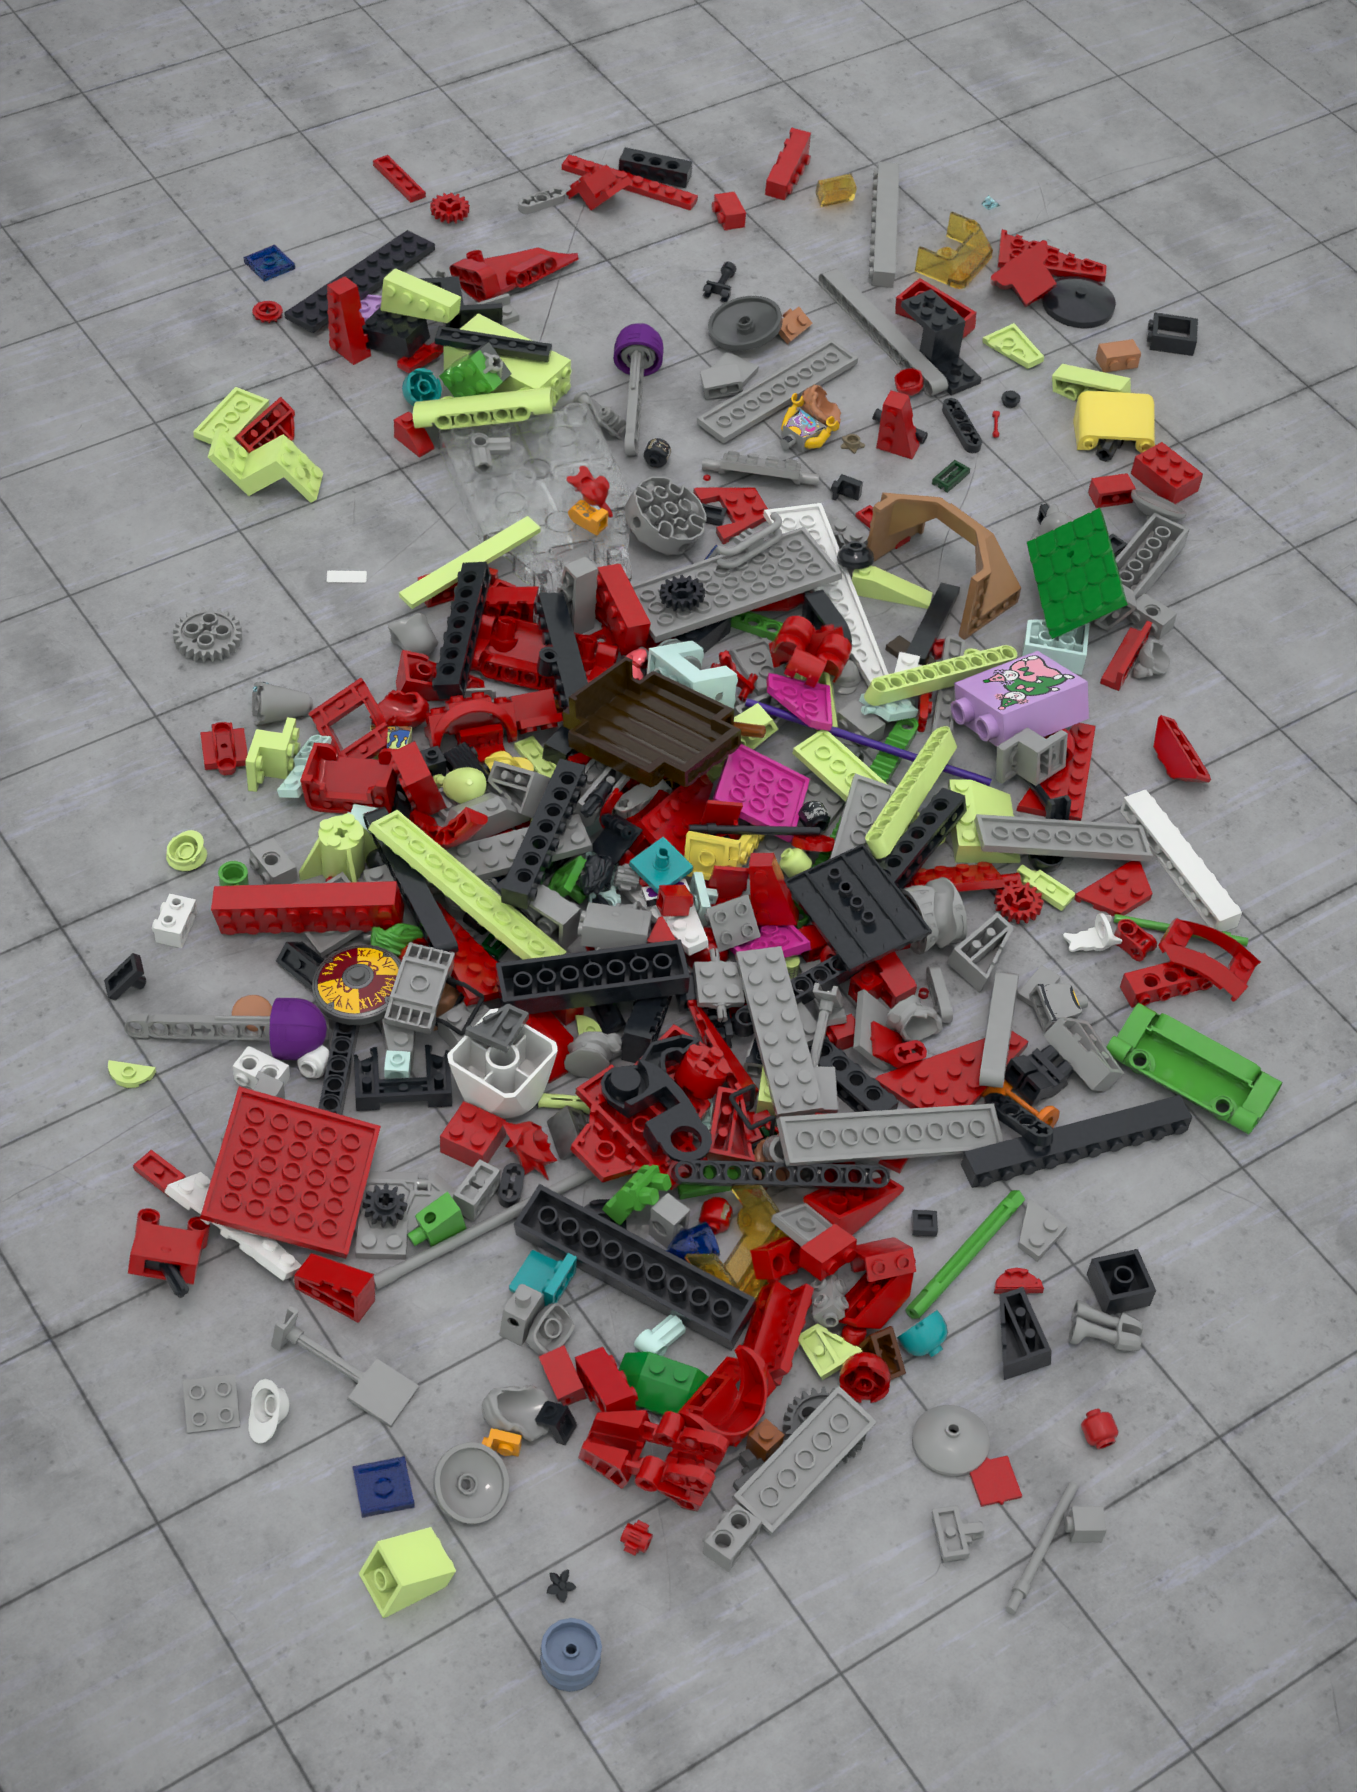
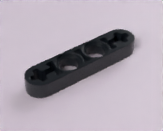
M955 398L945 399L942 412L963 448L969 453H978L981 450L982 439L962 405ZM954 418H960L962 421L955 420ZM962 430L969 431L970 433H964Z
M990 1093L985 1096L984 1104H994L997 1118L1003 1124L1037 1146L1043 1147L1052 1144L1053 1128L1003 1094Z

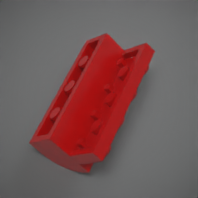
M777 1280L761 1287L756 1302V1310L751 1318L743 1342L744 1346L754 1350L762 1357L775 1386H780L783 1376L790 1372L793 1365L794 1352L799 1346L798 1339L801 1330L805 1326L806 1313L812 1304L811 1297L814 1288L807 1283L793 1290H790Z

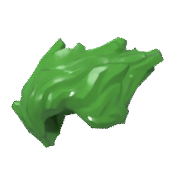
M398 923L387 930L373 927L370 939L371 945L382 947L399 957L402 949L409 942L422 938L423 935L419 927L415 925Z

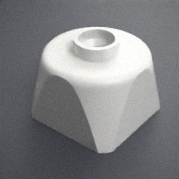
M499 1008L490 1009L483 1017L497 1012ZM483 1017L480 1019V1021H479L477 1024L483 1022ZM525 1024L507 1053L465 1035L447 1056L464 1101L498 1117L509 1119L527 1113L539 1102L548 1083L558 1050L556 1042Z

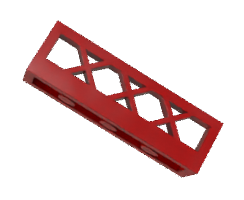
M1146 621L1141 631L1130 627L1104 672L1100 684L1117 691L1121 689L1139 657L1140 650L1149 638L1152 622Z

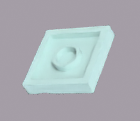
M693 872L689 888L693 895V904L703 927H706L707 922L704 914H707L706 909L710 908V905L716 904L718 893L717 889L706 888L702 872Z

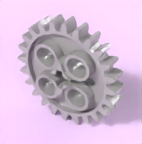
M202 607L201 612L193 609L194 614L186 612V618L180 617V622L175 623L176 628H173V639L176 649H180V654L186 653L187 658L194 656V661L202 658V661L205 663L207 658L214 662L216 657L222 660V655L230 657V651L236 652V647H240V641H242L240 621L235 620V615L229 616V611L221 613V608L213 611V607H210L209 611H206Z

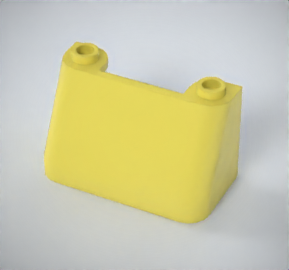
M1085 391L1079 395L1073 418L1077 450H1091L1097 446L1099 439L1136 441L1135 446L1140 453L1155 446L1154 399L1151 395Z

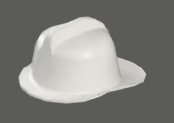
M260 1380L252 1391L248 1430L253 1441L260 1444L272 1438L277 1425L287 1416L290 1407L285 1389L277 1388V1385L272 1380Z

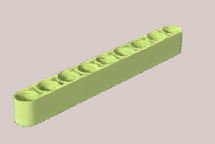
M1002 645L876 677L871 681L864 694V699L870 705L879 706L952 687L955 682L1015 660L1017 651L1009 645Z
M948 726L939 727L932 732L866 834L865 840L875 859L884 858L891 853L957 749L956 742Z

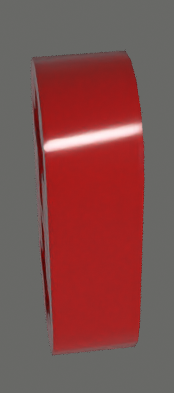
M918 1040L898 1044L887 1053L889 1062L896 1068L921 1061L927 1056L926 1047Z

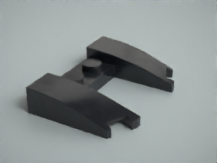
M425 1045L426 1077L379 1079L377 1047L370 1048L372 1056L362 1061L355 1054L356 1111L380 1110V1103L428 1101V1108L452 1106L451 1071L447 1056L449 1050H446L444 1057L431 1054L432 1045Z

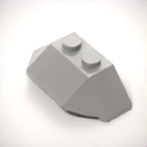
M489 792L450 808L444 827L461 813L465 807L487 815L488 822L472 838L462 843L466 844L490 837L530 820V817L521 815L518 809L508 802L507 798Z

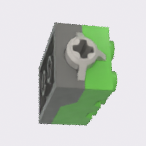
M488 342L457 359L439 377L454 397L488 394L495 390L512 373Z

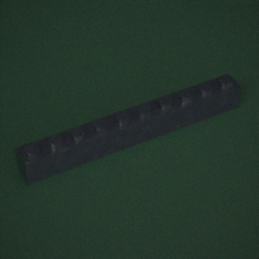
M1177 1095L1053 1128V1142L1048 1146H1037L1022 1136L968 1150L963 1154L961 1167L972 1188L978 1186L985 1187L993 1182L1008 1181L1019 1175H1030L1035 1171L1052 1169L1060 1164L1075 1163L1079 1159L1094 1158L1105 1152H1116L1124 1147L1139 1146L1150 1140L1157 1141L1165 1136L1183 1134L1188 1130L1192 1116L1182 1097Z

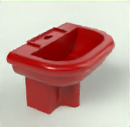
M1042 240L1007 262L1004 267L991 275L990 283L1002 290L1013 288L1025 308L1043 298L1046 293L1057 285L1045 266L1048 257L1047 241Z

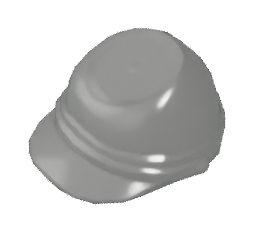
M848 660L837 682H833L835 693L851 694L860 683L862 678L860 677L858 667L853 661Z

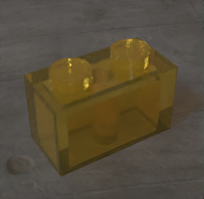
M851 173L818 180L815 193L820 207L854 200L857 187Z

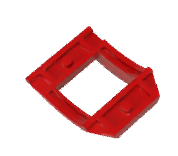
M359 678L308 713L320 735L331 736V745L336 749L339 757L372 759L382 749L387 748V722L363 678ZM362 704H365L376 728L343 749L331 725Z
M1178 918L1170 923L1158 944L1161 952L1167 953L1170 959L1168 962L1170 966L1176 964L1198 973L1214 984L1219 990L1224 988L1232 995L1231 1000L1233 1002L1249 987L1246 984L1255 967L1261 963L1243 945L1225 933L1199 923ZM1192 934L1215 943L1231 954L1233 958L1228 967L1203 953L1185 948Z

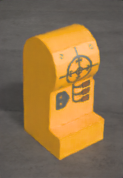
M579 500L568 510V515L574 523L596 536L608 526V511L603 508L597 510L584 500Z

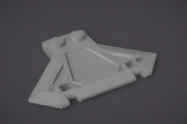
M369 1171L354 1232L357 1234L356 1258L406 1260L407 1233L418 1227L415 1218L416 1214L446 1192L453 1198L456 1190L437 1173H428V1179H418V1172ZM385 1183H387L389 1190L396 1186L398 1187L397 1195L405 1194L404 1202L407 1203V1209L404 1211L403 1220L396 1218L395 1226H392L388 1221L385 1227L382 1228L381 1221H377L373 1225L371 1224L372 1216H364L366 1209L362 1205L363 1200L366 1199L367 1191L373 1192L375 1185L383 1189ZM418 1189H427V1191H419Z

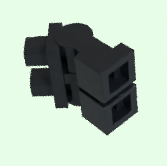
M1050 1044L1042 1051L1036 1048L1027 1057L1022 1055L1011 1058L1006 1066L1005 1080L1014 1089L1019 1088L1018 1093L1030 1106H1033L1039 1100L1048 1096L1050 1098L1054 1097L1062 1088L1064 1089L1068 1085L1066 1079L1071 1076L1074 1069L1066 1060L1057 1067L1052 1064L1060 1055Z

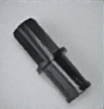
M602 781L598 788L589 794V799L580 809L585 818L591 817L599 807L605 804V799L613 791V786L607 781Z

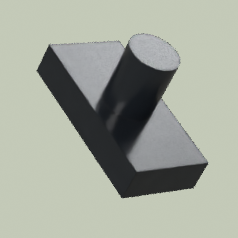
M132 953L104 980L109 999L116 1001L129 987L144 988L146 977L143 976L144 969L140 955Z

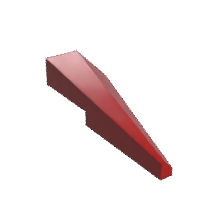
M693 999L688 1000L687 1006L703 1044L709 1048L717 1047L722 1050L723 1057L729 1064L730 1072L726 1078L728 1087L741 1090L754 1084L703 1009L697 1007V1001ZM756 1086V1090H755V1099H756L757 1094H758V1092H759V1089L757 1088V1086ZM751 1090L743 1093L744 1103L750 1101Z

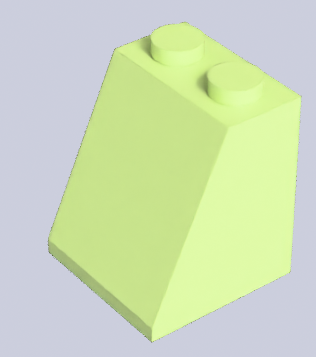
M429 1527L377 1541L358 1574L380 1614L385 1618L445 1588L456 1570L453 1562L443 1549L439 1538L435 1535L432 1528Z

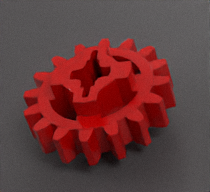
M451 192L447 195L443 193V196L436 195V199H432L430 211L431 215H435V219L440 218V222L446 221L450 224L453 221L457 223V220L463 221V217H468L470 205L469 201L465 200V197L460 198L459 194L454 196Z
M1018 880L1017 884L1009 881L1008 886L1004 884L1003 888L997 889L994 904H996L995 910L1001 911L1002 917L1008 916V922L1015 919L1017 924L1020 923V920L1027 924L1029 918L1036 920L1037 915L1041 914L1044 902L1041 899L1042 893H1036L1037 887L1030 888L1029 882L1022 885L1021 880Z

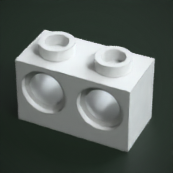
M250 1046L245 1049L233 1065L234 1080L238 1084L254 1089L258 1082L255 1078L258 1071L284 1082V1086L290 1080L288 1064Z

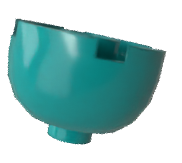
M417 368L404 379L402 392L405 400L414 407L415 402L439 399L442 387L439 378L436 379L431 370Z
M936 1310L899 1335L897 1339L909 1354L918 1357L929 1354L930 1357H933L943 1350L941 1344L947 1339V1324L943 1316Z

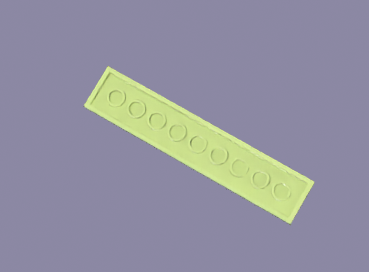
M398 810L371 823L368 830L377 839L383 841L395 854L403 858L413 869L422 874L428 882L434 884L446 897L453 900L464 912L472 916L479 925L485 927L497 940L504 943L521 959L567 953L512 905L501 903L500 895Z

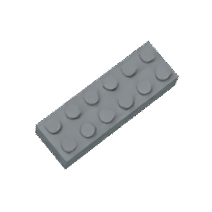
M1156 513L1148 519L1116 558L1122 584L1133 590L1135 600L1149 591L1185 547L1189 532L1188 528Z

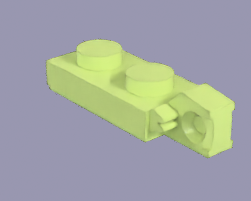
M1023 864L1017 869L1022 885L1029 882L1030 888L1037 887L1036 893H1042L1041 898L1060 911H1063L1074 899L1075 892L1040 869L1032 871Z

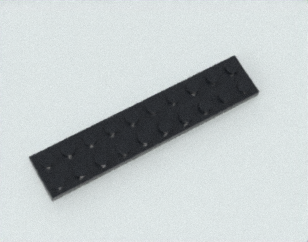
M406 230L284 312L285 319L312 333L316 332L329 323L327 285L346 276L358 286L360 300H362L368 294L383 286V278L395 268L405 271L435 250V243Z

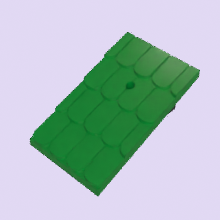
M1100 508L1027 542L1046 626L1052 639L1128 605L1104 515Z

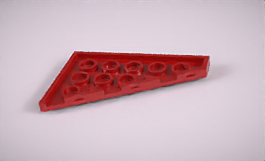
M1012 1030L1006 1066L1011 1058L1018 1057L1027 1048L1029 1042ZM985 1038L881 1074L875 1079L888 1093H892L897 1100L911 1109L975 1105L989 1088V1086L979 1085Z

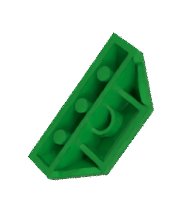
M652 1352L625 1353L619 1367V1371L622 1370L624 1372L629 1387L633 1386L638 1396V1401L635 1402L636 1407L661 1416L667 1411L678 1413L709 1377L698 1368Z

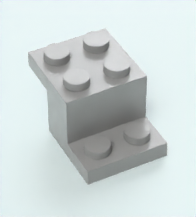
M1028 727L1016 733L1013 737L997 746L996 780L1004 783L1018 774L1037 786L1066 766L1068 733L1060 730L1047 739Z

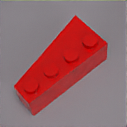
M793 127L790 129L789 139L786 138L783 151H780L776 164L774 163L766 180L765 195L784 201L788 194L791 195L793 186L797 185L799 176L803 175L805 166H808L811 160V155H809L811 132Z
M344 276L327 285L329 345L351 364L355 365L371 357V351L366 347V343L369 342L368 336L363 333L362 326L365 325V321L359 311L362 306L358 286Z

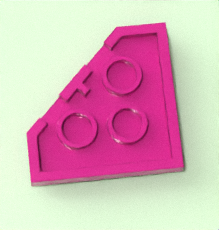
M768 673L766 679L768 694L809 727L817 730H831L832 709L829 685L817 683L815 688L804 685L805 680L791 679V677Z

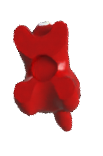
M580 466L577 475L566 478V481L575 488V492L579 491L589 505L599 506L600 509L603 508L608 511L609 518L613 517L610 507L605 502L609 494L610 485L604 476H598L595 479L586 466Z

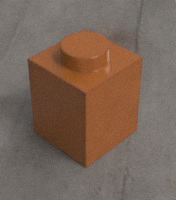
M765 1418L748 1434L745 1449H749L757 1460L761 1458L766 1462L783 1444L785 1435Z

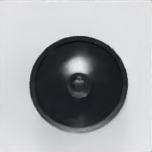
M1079 276L1056 279V287L1046 293L1042 299L1043 307L1050 317L1061 324L1074 328H1094L1107 323L1112 318L1116 306L1115 297L1106 286L1093 279Z

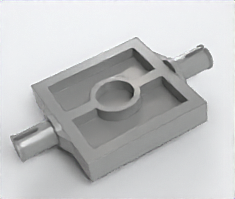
M713 948L709 951L711 961L694 962L693 964L697 1007L717 1009L718 1021L721 1022L723 1020L725 1022L728 1020L726 1009L744 1006V991L737 962L720 961L719 949L716 948L714 950Z

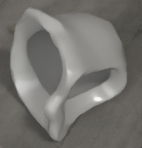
M416 613L407 619H401L388 624L391 642L400 646L403 650L422 653L428 656L438 645L426 615Z

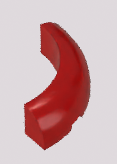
M465 807L461 813L449 821L447 826L441 827L438 826L435 818L413 809L409 820L446 850L472 838L488 822V816Z

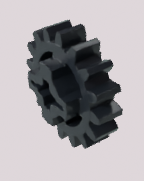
M681 575L677 579L673 576L672 581L666 579L665 584H661V603L666 604V608L673 607V611H676L678 608L681 609V612H684L685 608L691 611L692 606L699 607V602H704L705 588H703V583H699L698 578L692 580L691 576L684 578Z

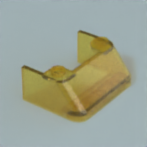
M952 211L949 217L946 237L962 244L956 250L950 247H943L937 252L919 246L915 271L956 289H963L990 261L993 249L976 220L969 219Z
M733 1185L731 1190L743 1206L737 1216V1225L743 1233L742 1237L724 1264L716 1254H686L685 1259L688 1263L756 1298L757 1302L761 1287L768 1283L764 1279L755 1278L750 1250L788 1235L771 1222L773 1214L780 1211L762 1185Z

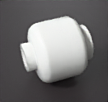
M321 1045L314 1051L299 1058L297 1064L300 1072L312 1079L323 1076L326 1072L330 1051Z

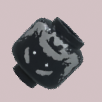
M820 801L806 802L798 812L799 820L804 827H820V833L825 831L830 823V814Z

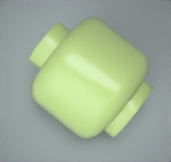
M788 848L781 854L779 866L790 878L812 867V860L802 849Z

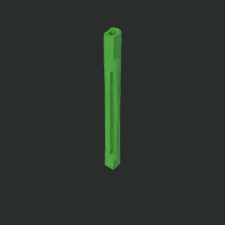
M1020 1190L1011 1191L907 1306L905 1312L911 1319H919L1025 1201Z

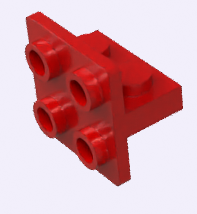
M501 723L459 730V734H455L458 745L466 742L469 747L473 746L476 749L478 760L481 764L485 763V758L493 753L505 751Z

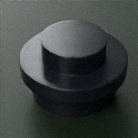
M1010 390L1004 392L1001 399L1004 406L1014 408L1020 402L1021 397L1015 391Z

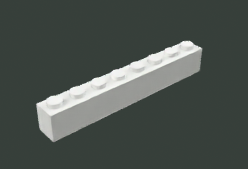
M1147 790L1124 797L1120 812L1129 824L1143 825L1151 852L1206 924L1218 931H1227L1237 927L1242 915L1240 907L1233 902L1226 889L1219 884L1215 875L1208 870L1203 860L1197 856L1190 843L1183 838L1179 829L1172 824L1167 814L1158 806L1154 797H1151Z

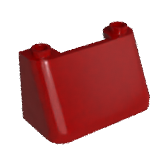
M314 742L300 779L307 806L317 812L347 814L352 811L354 804L375 808L385 807L390 814L394 804L398 778L391 765V762L394 761L391 752L397 749H382L378 755L379 760L339 757L336 749L331 744Z

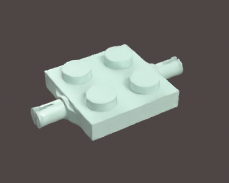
M865 693L861 694L859 702L865 705L861 708L862 714H876L887 722L914 718L918 713V709L914 707L915 700L913 698L902 699L879 706L868 704L864 699Z

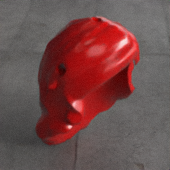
M392 690L378 703L388 726L416 728L425 722V713H429L430 709L426 699L418 692L413 691L404 693L403 691Z

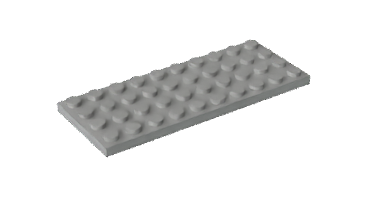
M801 527L783 533L778 543L739 567L725 569L717 565V560L719 558L727 561L734 560L746 553V550L733 556L718 555L632 584V587L651 622L649 634L657 643L841 580L842 572L806 528ZM681 575L684 578L691 576L692 580L698 578L699 583H703V588H705L704 602H699V607L692 606L691 611L688 608H685L684 612H681L679 608L676 611H673V607L666 608V604H662L660 599L661 584H665L666 579L672 581L673 576L678 579Z

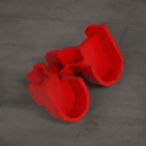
M790 616L781 626L770 650L772 653H775L779 649L790 655L783 674L793 679L797 673L806 677L804 685L815 688L824 671L835 676L832 682L836 683L852 651V645L849 640L838 634H829L822 639L816 656L805 650L814 633L813 625L804 617Z

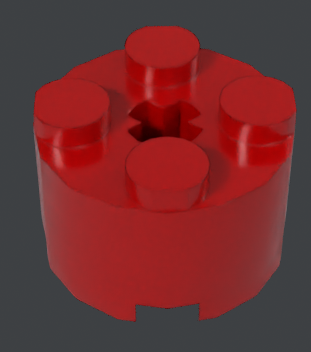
M692 1044L675 1072V1079L682 1089L685 1086L693 1091L692 1096L696 1098L712 1099L717 1092L718 1086L722 1087L730 1072L729 1064L723 1057V1051L717 1047L708 1048Z

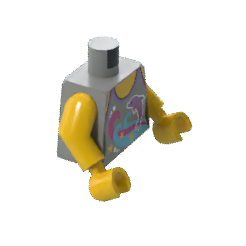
M794 393L791 396L793 405L788 408L781 426V446L784 449H789L792 446L799 452L820 448L830 437V432L837 431L840 424L837 420L835 421L833 416L827 418V426H825L803 410L799 409L797 411L798 407L803 406L804 399L801 396L799 401H795L797 393Z

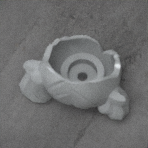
M1150 639L1145 643L1139 653V663L1133 668V676L1135 678L1141 679L1152 677L1153 674L1161 675L1166 673L1170 658L1163 650L1164 644L1156 639Z

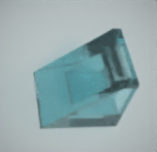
M989 195L981 203L988 210L1001 206Z

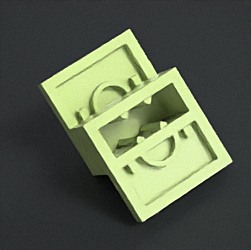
M287 717L282 733L256 729L246 758L248 791L257 792L259 783L263 784L264 776L286 779L290 771L294 769L295 763L293 758L301 748V744L297 742L300 729L296 728L295 718Z

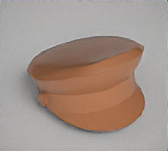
M247 995L241 997L234 1004L232 1016H270L272 1006L262 996ZM254 1025L246 1026L250 1031H258V1028Z

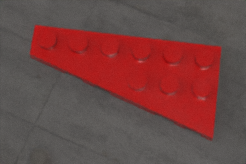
M1084 723L1072 725L1069 730L1075 740V750L1072 759L1066 762V766L1040 783L1050 799L1065 795L1070 797L1069 820L1081 821L1096 728L1094 725ZM1029 788L1018 804L1016 811L1046 817L1045 807L1032 789Z
M436 901L459 948V952L455 953L451 977L467 983L482 993L485 997L483 1002L499 998L496 983V963L498 962ZM456 985L458 992H462L465 996L464 1003L466 1007L478 1003L480 999L478 996L466 988Z

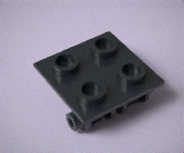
M606 813L600 818L605 828L593 842L592 849L598 855L610 856L613 860V865L616 866L643 830L617 814L613 816L610 813Z

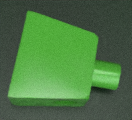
M446 1192L418 1212L415 1216L418 1227L407 1233V1236L414 1247L425 1240L432 1247L464 1231L466 1226L461 1210L451 1195Z

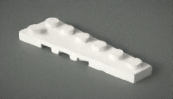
M202 1172L168 1184L165 1193L188 1211L193 1208L201 1214L211 1181ZM202 1220V1221L205 1222L207 1225L210 1224V1223H212V1222H209V1221ZM213 1223L221 1229L220 1234L223 1237L240 1243L239 1249L253 1257L255 1261L282 1281L293 1277L302 1266L275 1239Z

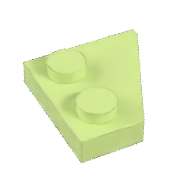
M818 1323L802 1332L798 1339L822 1381L839 1371L843 1363L851 1355L862 1352L858 1346L851 1345L844 1338L837 1334H832Z

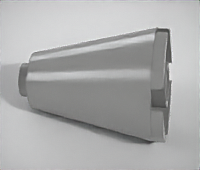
M256 682L254 684L257 687V692H252V715L257 716L258 721H254L256 725L286 720L287 717L294 718L307 715L309 710L313 709V699L309 697L308 693L263 682Z

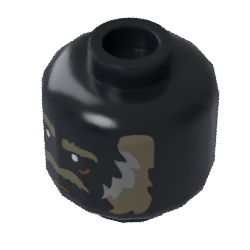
M652 439L648 442L643 453L644 460L652 467H663L669 459L671 447L664 439Z

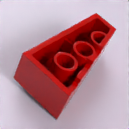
M921 278L896 297L895 314L914 320L901 307L902 301L932 289L966 321L963 338L975 329L977 312Z
M621 563L597 567V591L616 644L619 646L620 655H627L640 647L645 648L651 622Z
M539 586L489 587L483 614L496 617L497 623L500 616H511L516 619L536 623L538 615H535L534 603L538 601Z

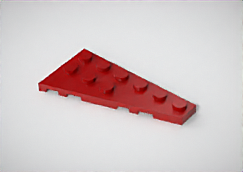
M1002 229L997 268L1004 267L1007 262L1039 242L1035 240L1026 241L1022 239L1023 236L1018 234L1012 236L1007 234V230ZM1047 245L1048 257L1045 266L1051 275L1058 277L1079 276L1090 278L1097 282H1105L1107 265L1087 258L1081 260L1075 258L1073 253L1069 252L1067 255L1059 252L1060 249Z
M705 774L688 787L679 785L635 825L643 830L641 833L651 845L664 837L684 856L689 824H700L707 800L713 788V783Z

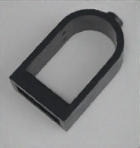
M824 590L804 595L801 617L809 620L816 630L829 624H833L834 627L842 626L844 637L852 645L851 632L847 622Z

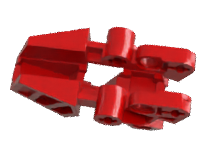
M647 1410L597 1412L578 1458L621 1489L628 1484L633 1474L636 1475L635 1483L639 1488L648 1492L658 1491L673 1500L681 1508L698 1511L704 1498L706 1499L716 1478L714 1473L727 1452L729 1441L718 1433L690 1427L684 1428L685 1419L671 1411L663 1414L659 1424L650 1422ZM646 1441L673 1448L665 1461L650 1455L645 1456V1458L639 1457Z

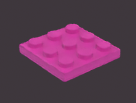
M794 925L758 926L761 937L729 948L736 955V952L781 946L784 958L800 955L802 952L811 950L810 941Z

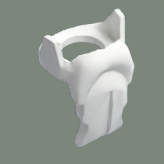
M1099 913L1096 916L1095 927L1089 928L1088 931H1080L1077 934L1064 933L1063 937L1070 945L1069 951H1103L1112 945L1121 944L1122 939L1114 936L1109 923L1112 916Z

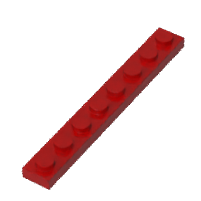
M568 155L562 163V170L584 176L598 165L600 168L604 165ZM610 168L616 179L621 177L623 180L627 176L631 179L632 183L623 188L624 190L690 211L698 201V195Z

